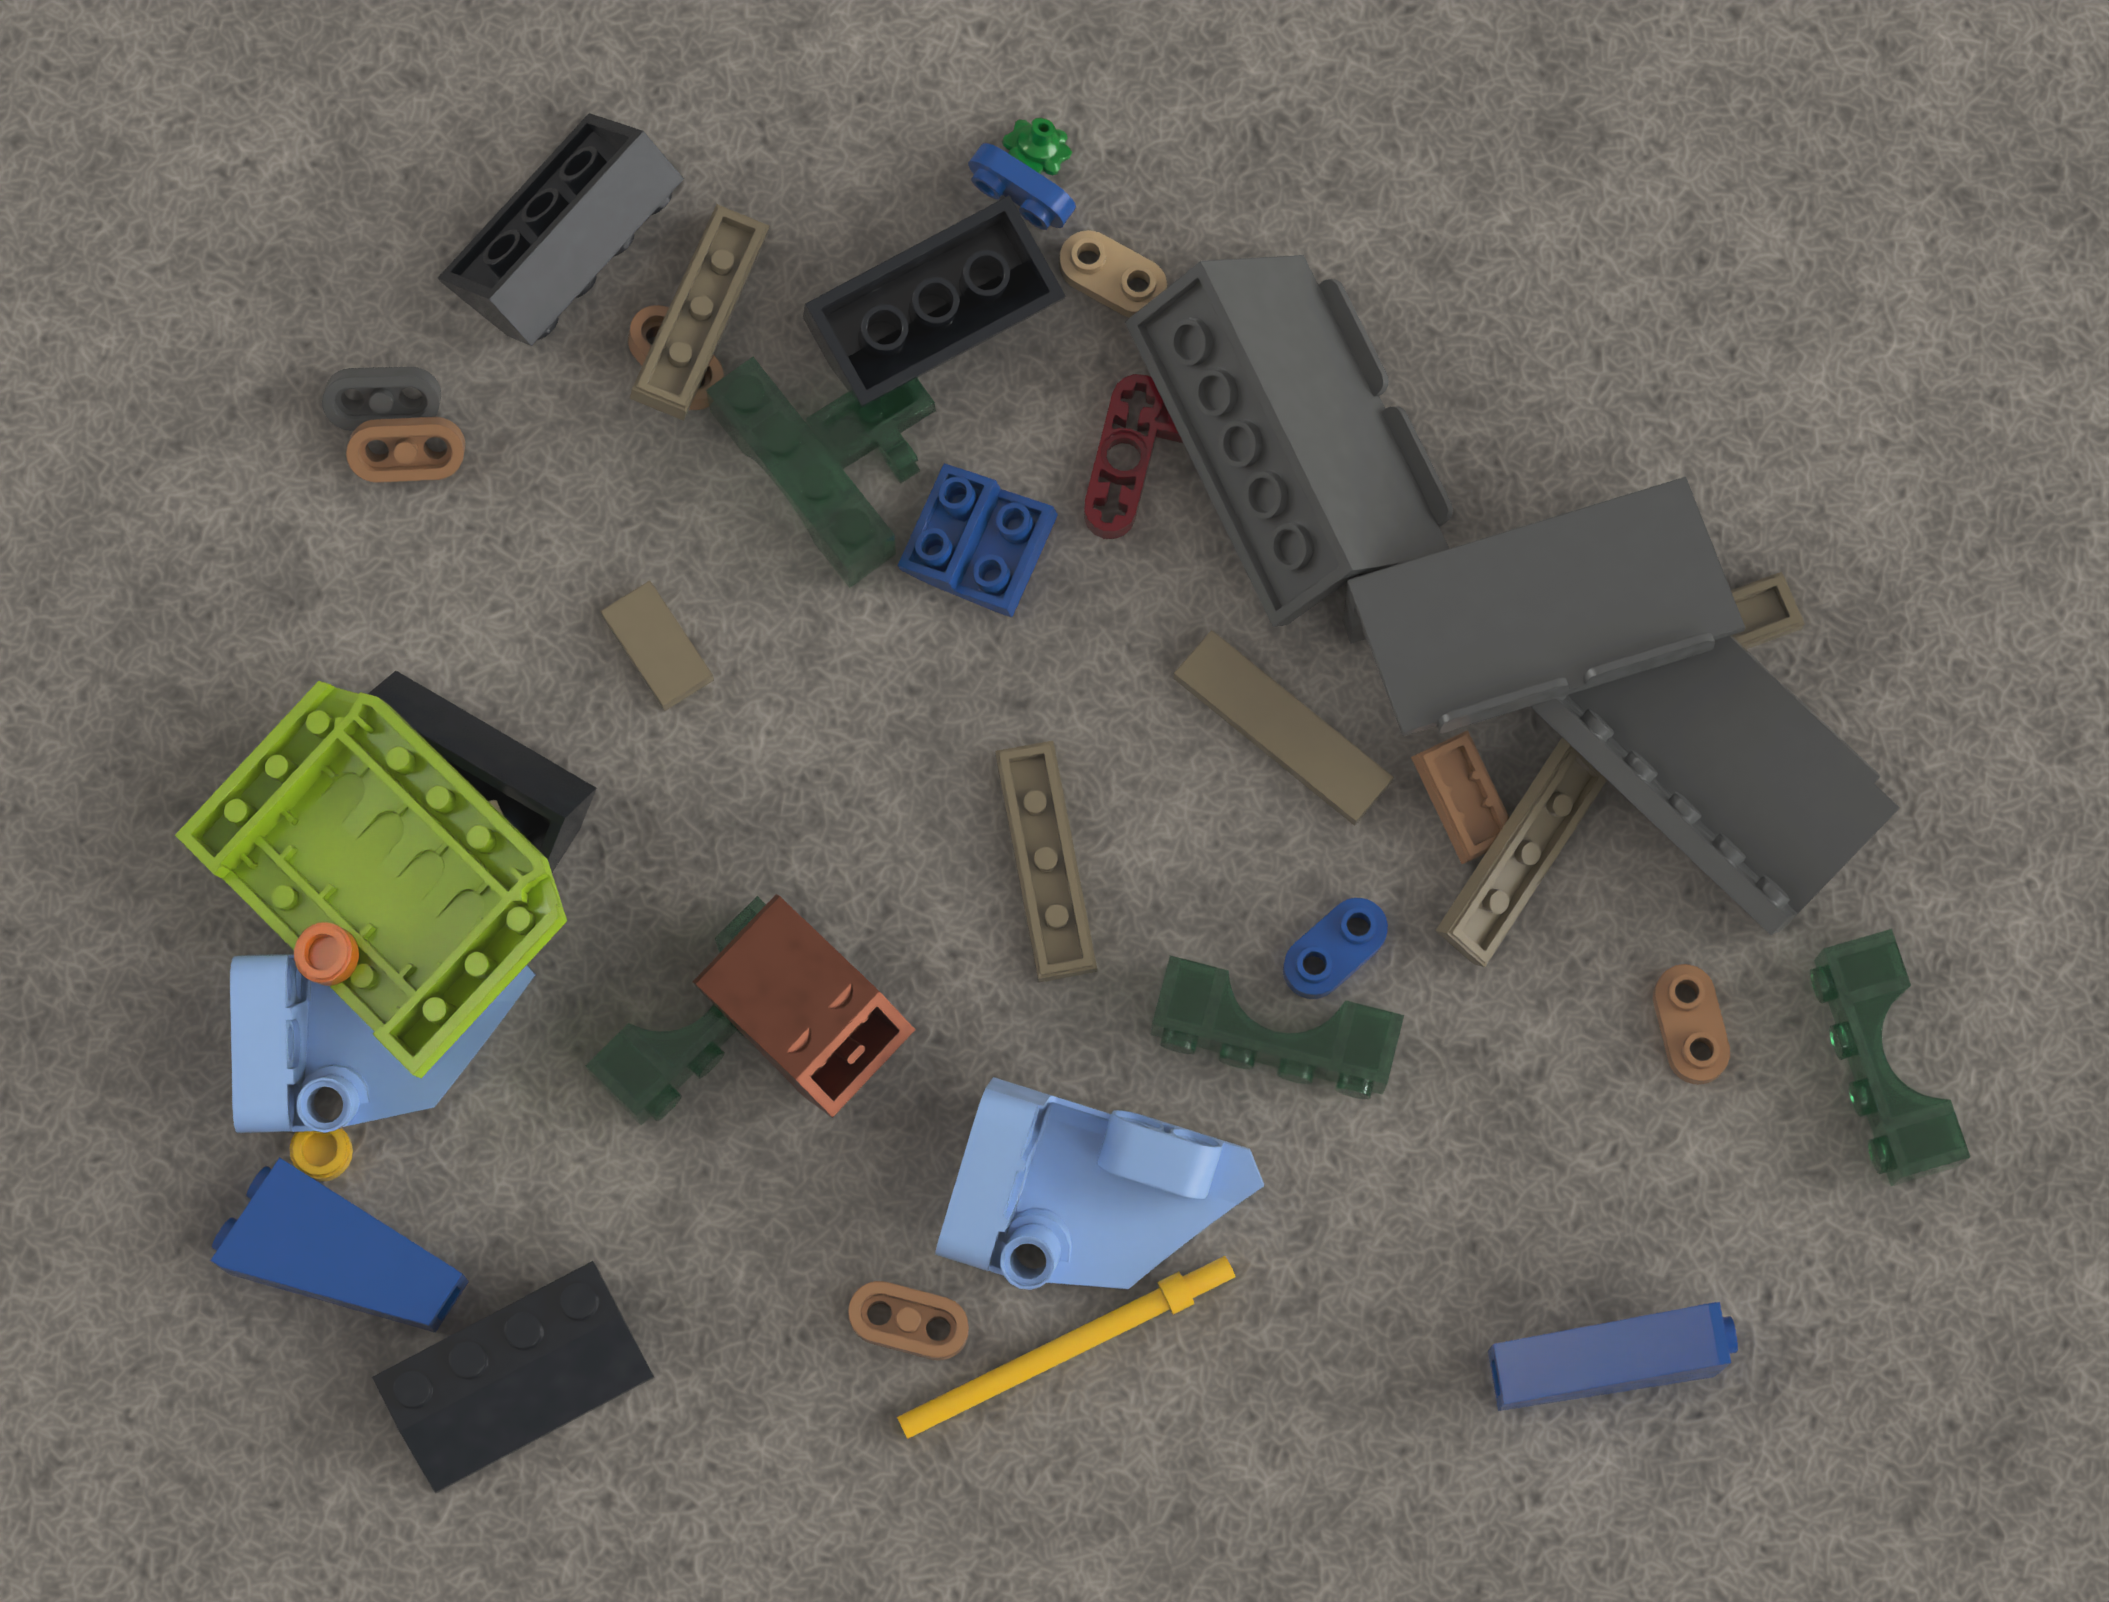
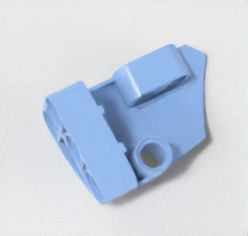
M294 954L234 956L230 969L232 1109L235 1131L237 1133L304 1131L326 1133L350 1125L434 1108L479 1052L536 974L526 965L422 1078L412 1075L373 1035L374 1031L330 986L320 985L305 978L295 965ZM322 1087L333 1088L342 1097L343 1109L335 1120L324 1119L315 1110V1095Z
M993 1077L985 1088L973 1122L938 1239L935 1255L1003 1275L1010 1284L1019 1289L1032 1290L1041 1287L1045 1283L1130 1289L1202 1230L1264 1187V1182L1249 1148L1129 1111L1114 1110L1112 1114ZM1022 1244H1034L1044 1252L1046 1264L1036 1269L1022 1265L1017 1259L1016 1248Z

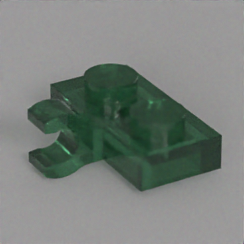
M916 378L862 408L850 392H847L807 417L806 424L838 472L878 448L885 462L901 484L920 472V469L915 463L918 461V457L900 433L935 412L936 408L935 402L919 379Z

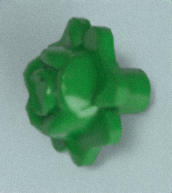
M1035 118L1031 124L1026 120H1017L1013 131L1005 135L1002 140L1003 146L1009 150L1008 154L1039 174L1045 172L1052 176L1057 175L1060 170V164L1068 160L1072 154L1071 148L1065 145L1067 140L1065 131L1055 129L1054 124L1044 118Z

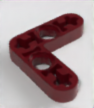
M1133 374L1124 377L1116 384L1112 392L1084 506V520L1087 527L1094 535L1103 539H1116L1124 536L1131 530L1136 520L1156 437L1183 443L1151 376ZM1135 391H1142L1146 393V403L1153 405V407H1143L1141 409L1137 431L1131 428H1126L1129 417V403L1122 401V398L1132 399ZM1114 424H1118V425H1120V426L1123 427V428H1115V429H1114V428H1113V425H1114ZM1148 431V435L1144 436L1140 432ZM1120 443L1130 444L1139 451L1141 459L1133 469L1120 471L1113 468L1108 462L1107 454L1109 450ZM1103 477L1110 482H1099V480ZM1111 482L1122 485L1118 508L1122 512H1126L1125 516L1115 515L1112 523H1105L1102 521V512L1094 509L1095 505L1105 506ZM1124 485H1135L1133 490H1130Z

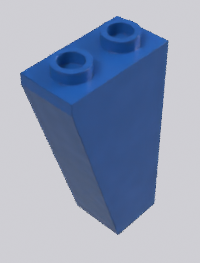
M280 1157L272 1169L265 1166L256 1175L246 1194L251 1201L238 1220L231 1217L224 1223L212 1243V1248L216 1250V1253L210 1261L232 1276L435 1333L469 1283V1280L463 1273Z
M1714 1302L1495 1343L1488 1350L1498 1411L1713 1378L1731 1364L1730 1354L1737 1353L1738 1342L1732 1317H1723L1720 1302Z

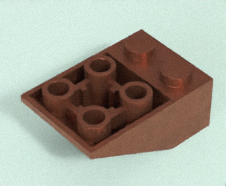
M777 894L692 981L804 1098L832 1118L916 1030L871 982Z

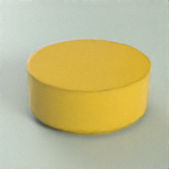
M343 1128L326 1133L317 1131L295 1132L291 1139L290 1157L293 1165L319 1182L330 1181L340 1176L348 1168L352 1159V1143Z

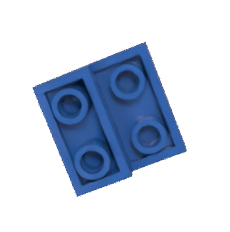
M944 463L897 566L901 571L931 586L1012 618L1058 514L1051 505L1002 490L994 479Z

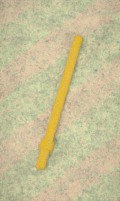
M1226 1256L1184 1276L1178 1271L1158 1281V1289L898 1416L897 1419L906 1438L909 1439L1168 1310L1174 1315L1194 1305L1193 1298L1235 1278L1234 1271Z

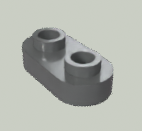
M418 367L347 368L336 372L328 380L322 398V406L326 417L335 426L344 430L354 431L360 424L369 420L436 417L441 401V388L431 373ZM408 387L416 388L421 392L422 396L418 399H410L403 394L402 390ZM356 389L363 394L364 398L361 400H351L345 395L344 391Z

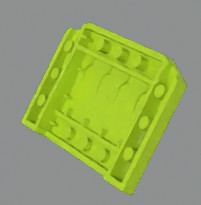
M318 681L175 834L214 875L223 879L293 950L302 932L317 923H332L350 932L355 938L359 949L357 966L348 979L330 987L374 1031L373 1035L412 1075L422 1078L567 922L548 859L388 703L373 695L343 690Z

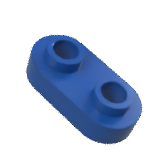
M981 144L968 162V166L974 174L971 181L981 192L994 199H999L1001 195L1005 197L1010 195L1012 201L1020 206V214L1037 228L1047 230L1049 226L1062 228L1076 209L1075 202L1062 188L992 144Z
M1351 898L1338 904L1289 948L1283 964V975L1288 987L1297 995L1307 999H1319L1332 993L1383 946L1388 932V923L1382 909L1374 902L1364 898ZM1353 918H1361L1367 922L1369 931L1362 936L1353 935L1347 928V922ZM1311 956L1318 957L1324 962L1325 970L1318 975L1309 974L1303 967V961Z

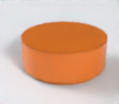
M328 922L317 923L305 929L299 936L294 948V961L298 971L308 980L324 986L337 985L348 979L354 972L359 959V949L353 935L347 930Z

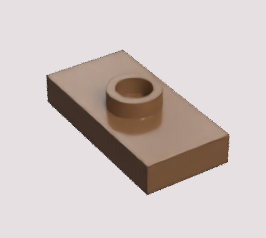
M1467 730L1411 757L1461 864L1485 854L1509 819L1508 813Z

